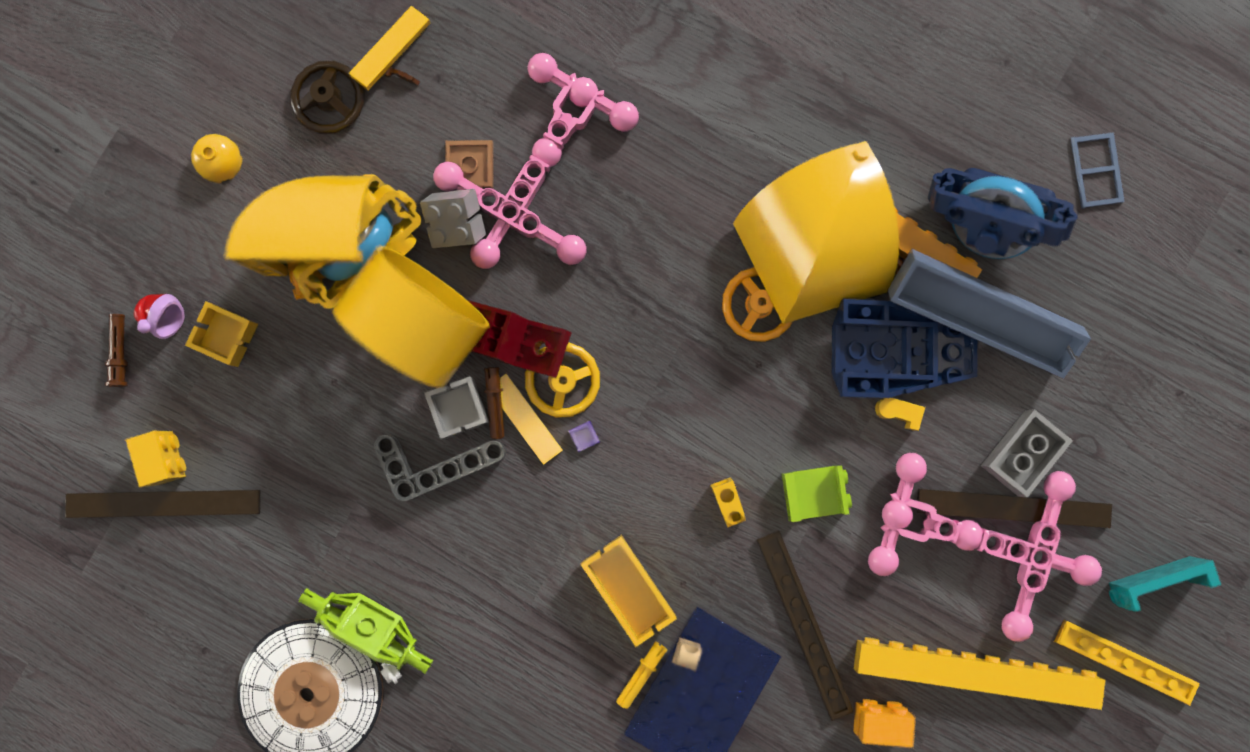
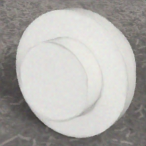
M381 664L384 669L380 672L388 684L391 681L397 684V680L402 676L396 667L390 664Z

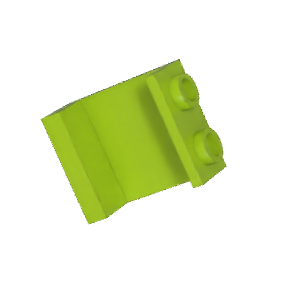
M836 465L781 473L788 521L798 522L801 519L849 514V508H852L850 494H846L845 484H848V475L842 466Z

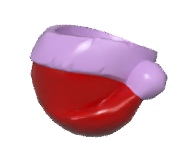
M151 294L145 296L138 301L134 308V318L138 322V331L141 333L150 332L159 339H166L177 333L185 318L181 303L170 294Z

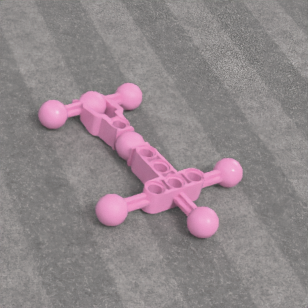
M546 53L535 54L529 60L527 66L528 73L535 82L543 84L551 81L563 89L553 103L554 116L549 123L548 133L545 132L543 134L544 138L539 139L533 145L532 155L529 157L530 160L523 166L506 196L491 188L482 189L465 179L462 169L453 162L439 164L433 174L435 185L445 192L475 189L481 209L497 219L487 238L479 240L470 250V258L473 264L482 269H489L498 263L500 259V249L498 246L509 228L528 238L537 237L554 247L559 259L563 263L575 265L581 262L587 252L584 240L576 235L561 236L541 224L539 217L527 208L543 184L546 177L545 173H549L550 167L560 161L564 144L569 141L576 130H582L586 127L595 108L607 114L611 125L619 131L624 132L633 129L639 120V112L632 103L626 101L614 103L604 97V90L598 91L596 84L591 79L586 77L577 78L575 73L569 76L557 69L555 59ZM568 97L576 106L586 107L580 118H572L571 114L562 112L561 109ZM557 128H562L565 130V134L561 137H556L553 135V131ZM538 168L541 173L536 178L530 177L528 175L530 169ZM525 188L529 193L526 197L519 198L516 196L517 190ZM486 197H495V203L492 206H485L483 201ZM508 208H513L516 210V215L513 218H505L504 211ZM529 220L537 223L536 228L532 231L524 228V224Z
M907 453L898 459L896 472L900 482L897 492L890 494L892 500L885 504L882 510V518L885 524L880 528L884 531L881 545L874 548L868 556L869 568L878 576L891 575L898 568L899 558L895 552V546L899 535L920 542H925L929 538L950 541L965 551L977 549L982 552L984 550L991 555L1021 563L1017 573V581L1021 589L1014 611L1006 614L1002 620L1003 634L1008 639L1016 642L1028 639L1033 633V623L1029 617L1035 593L1041 592L1046 586L1051 568L1070 573L1072 579L1082 586L1093 585L1101 578L1102 568L1096 558L1090 555H1081L1071 559L1055 554L1060 539V531L1056 523L1063 501L1073 496L1076 487L1073 478L1068 473L1056 471L1049 474L1044 480L1043 489L1048 496L1041 521L1033 524L1028 540L1025 541L992 530H986L972 520L952 521L942 515H938L933 506L910 499L914 483L924 478L927 472V465L922 456L916 453ZM911 507L926 511L927 517L923 520V528L920 532L904 529L913 519ZM947 522L949 524L948 532L940 534L939 527ZM1048 527L1050 531L1049 536L1042 539L1041 532L1044 528ZM990 537H995V545L992 548H988L987 540ZM1014 544H1018V553L1011 555V547ZM1042 551V559L1035 562V553ZM1035 574V582L1032 585H1028V577Z

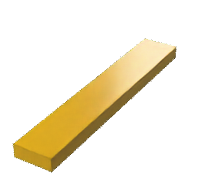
M1063 620L1054 642L1189 706L1200 684L1066 620Z

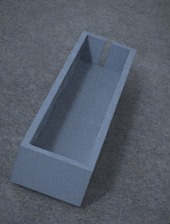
M911 249L888 288L890 301L1061 378H1065L1076 362L1072 352L1067 348L1068 345L1074 355L1079 357L1091 340L1085 327L914 249Z

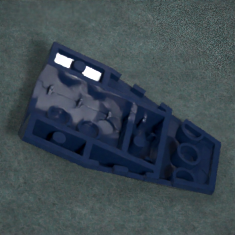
M842 299L832 325V376L841 397L890 398L977 377L978 340L891 301Z

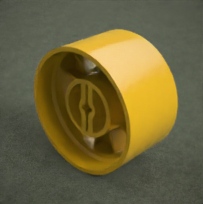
M384 246L376 247L333 308L334 315L343 327L374 354L408 376L425 384L440 388L446 386L489 327L486 318L452 287L416 262Z

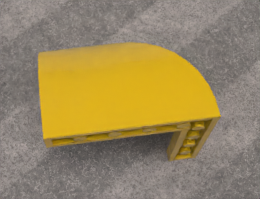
M867 141L827 152L786 172L753 197L741 210L733 223L783 324L838 308L842 299L864 300L887 293L894 279L899 253L896 211L884 173Z
M367 174L363 176H315L281 184L255 199L237 219L227 244L226 258L263 276H288L287 266L280 262H362V252L358 250V239L364 198L367 189L374 193L384 183L376 175Z

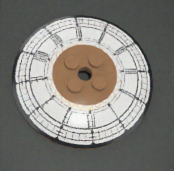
M313 618L286 623L266 634L253 647L242 666L237 688V701L242 722L251 738L265 752H353L368 737L381 711L383 679L377 661L331 636L322 624L315 623ZM303 688L312 690L314 696L311 701L303 699L301 694Z

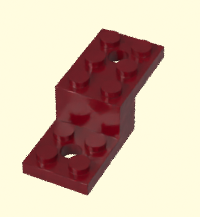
M469 301L489 323L488 329L471 352L487 356L501 363L557 378L572 332L528 320L511 311ZM545 343V351L539 354L540 346Z

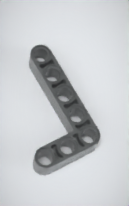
M381 435L374 444L376 454L391 490L399 501L412 500L498 463L505 458L507 452L503 443L490 441L413 474L397 437ZM386 439L391 440L393 444L389 452H385L382 448V444ZM492 445L499 446L501 450L500 456L496 459L489 455V448ZM471 454L477 456L479 461L475 468H471L467 464V458ZM395 461L400 462L402 465V471L398 475L393 473L391 469ZM448 464H452L456 468V474L452 478L445 474V467ZM427 473L432 475L434 479L431 487H427L423 483V477ZM404 483L409 484L411 487V494L408 497L401 493V486Z

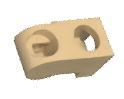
M679 637L672 663L695 670L701 653L700 644Z

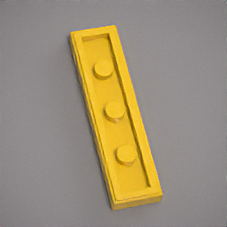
M411 6L349 72L350 77L369 90L428 27L430 20Z
M507 374L500 377V387L503 388L501 392L502 409L544 465L562 452L563 449Z

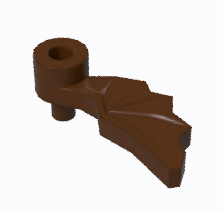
M391 67L383 74L389 78L391 74L396 75L415 85L420 83L413 76Z

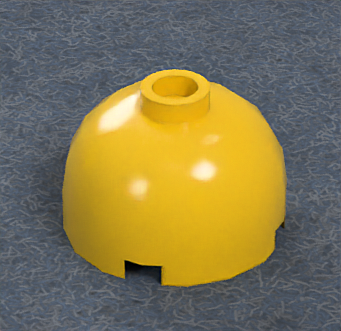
M209 134L198 139L191 152V161L196 172L203 178L214 183H222L221 181L231 180L240 171L242 156L237 144L229 138L218 134Z

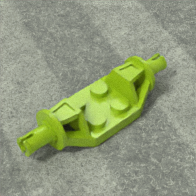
M306 588L299 599L300 603L317 611L315 623H321L331 636L374 661L397 666L396 669L398 670L408 663L424 674L427 673L433 662L432 659L415 651L414 646L417 639L412 637L401 616L361 593L336 594L332 592L324 599ZM332 604L345 605L347 608L343 611L333 607ZM397 635L408 645L407 648L395 640Z

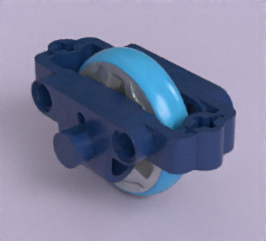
M952 168L944 169L942 173H937L933 176L928 193V200L931 202L930 208L935 212L945 214L946 219L952 223L953 230L960 242L972 252L987 258H1013L1040 243L1059 246L1062 241L1070 238L1078 218L1076 212L1073 211V204L1056 198L1055 193L1050 189L977 168H969L964 172Z

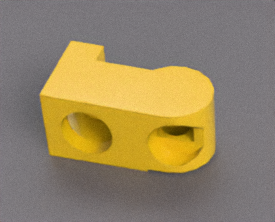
M883 398L876 403L875 411L883 419L895 418L905 421L906 429L919 431L925 407L895 398Z
M729 477L711 484L710 486L727 527L746 521L734 481Z

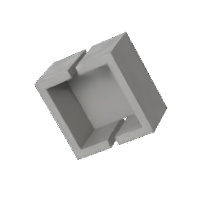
M475 189L432 193L420 202L425 223H430L427 227V232L432 248L476 244L486 235L481 214H477L467 222V219L480 210Z
M471 376L450 383V387L455 390L450 391L448 386H444L424 393L440 439H447L465 432L464 427L466 430H471L489 423L477 385Z

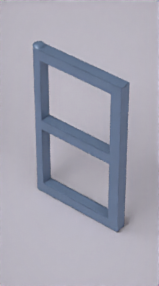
M1114 132L1072 137L1071 144L1081 208L1123 203L1124 195ZM1108 139L1112 166L1081 170L1077 143ZM1113 171L1117 198L1086 202L1082 175Z

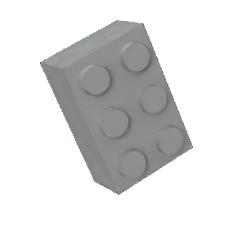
M1025 410L982 463L981 467L1017 496L1028 498L1073 440L1036 410Z

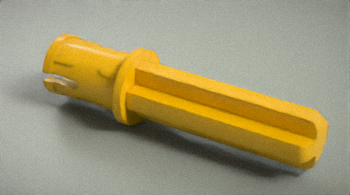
M655 641L645 658L640 659L641 664L617 698L616 702L622 708L628 709L652 672L657 671L656 666L668 651L662 644L659 646V643Z

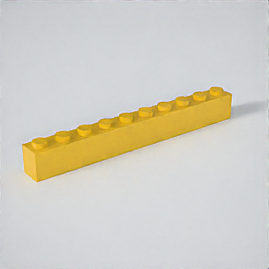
M865 637L864 641L857 640L853 669L860 674L1102 710L1105 680L1098 677L1097 672L1082 669L1081 673L1072 672V668L1057 666V670L1049 669V665L1033 662V666L1024 665V661L1009 659V662H1002L999 657L985 655V659L976 658L974 653L963 651L961 655L952 654V650L937 648V652L928 651V647L913 644V648L903 647L904 643L889 641V644L879 643V639Z

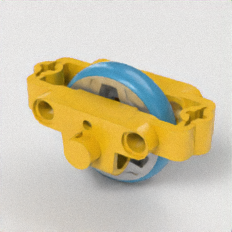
M382 185L374 193L367 189L361 212L358 250L362 252V262H300L294 268L293 276L299 283V289L306 300L313 304L319 303L327 309L333 308L377 246L390 248L402 255L408 253L416 243V238L411 233L421 223V217L416 212L415 201L404 191H396L390 185ZM397 197L401 202H403L405 207L409 211H406L403 207H401L400 203L395 198ZM387 202L389 207L399 217L404 218L394 226L390 215L383 208ZM318 270L324 277L335 281L327 292L319 278L311 275L314 271ZM305 283H307L311 288L313 287L314 289H316L320 295H318L315 291L309 289Z

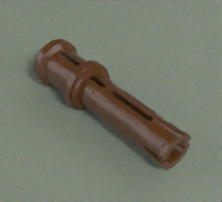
M109 314V359L105 362L107 367L106 387L128 386V382H125V367L128 366V362L124 359L125 315Z

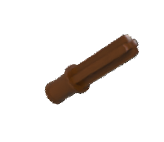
M499 367L484 368L486 383L484 393H487L489 428L492 439L504 438L501 401L503 388L500 387Z

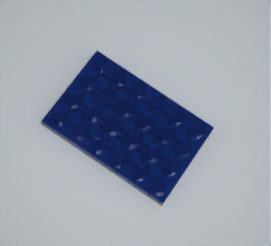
M697 606L679 636L680 638L700 644L701 653L696 669L692 670L672 663L678 643L677 640L624 732V735L653 752H727L781 658V655Z

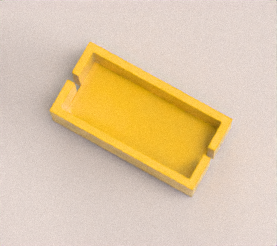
M620 535L603 547L604 553L598 550L582 561L581 566L637 647L654 635V629L652 628L654 624L656 629L660 631L677 618L626 540Z

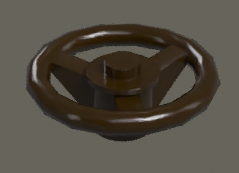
M318 61L305 67L295 78L290 90L291 108L296 119L307 129L320 134L337 133L350 127L360 116L364 106V87L350 77L349 72L352 69L349 66L337 61ZM320 70H326L320 79L312 83L310 91L300 100V90L304 81L311 74ZM337 72L343 73L351 81L355 90V103L352 111L341 102V91L334 85ZM317 106L320 110L326 112L336 110L345 119L335 124L322 125L312 121L304 114V111Z

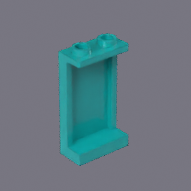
M1189 556L1109 582L1111 589L1109 590V596L1116 606L1137 612L1141 610L1137 600L1139 595L1185 580L1211 588L1221 585L1212 560Z

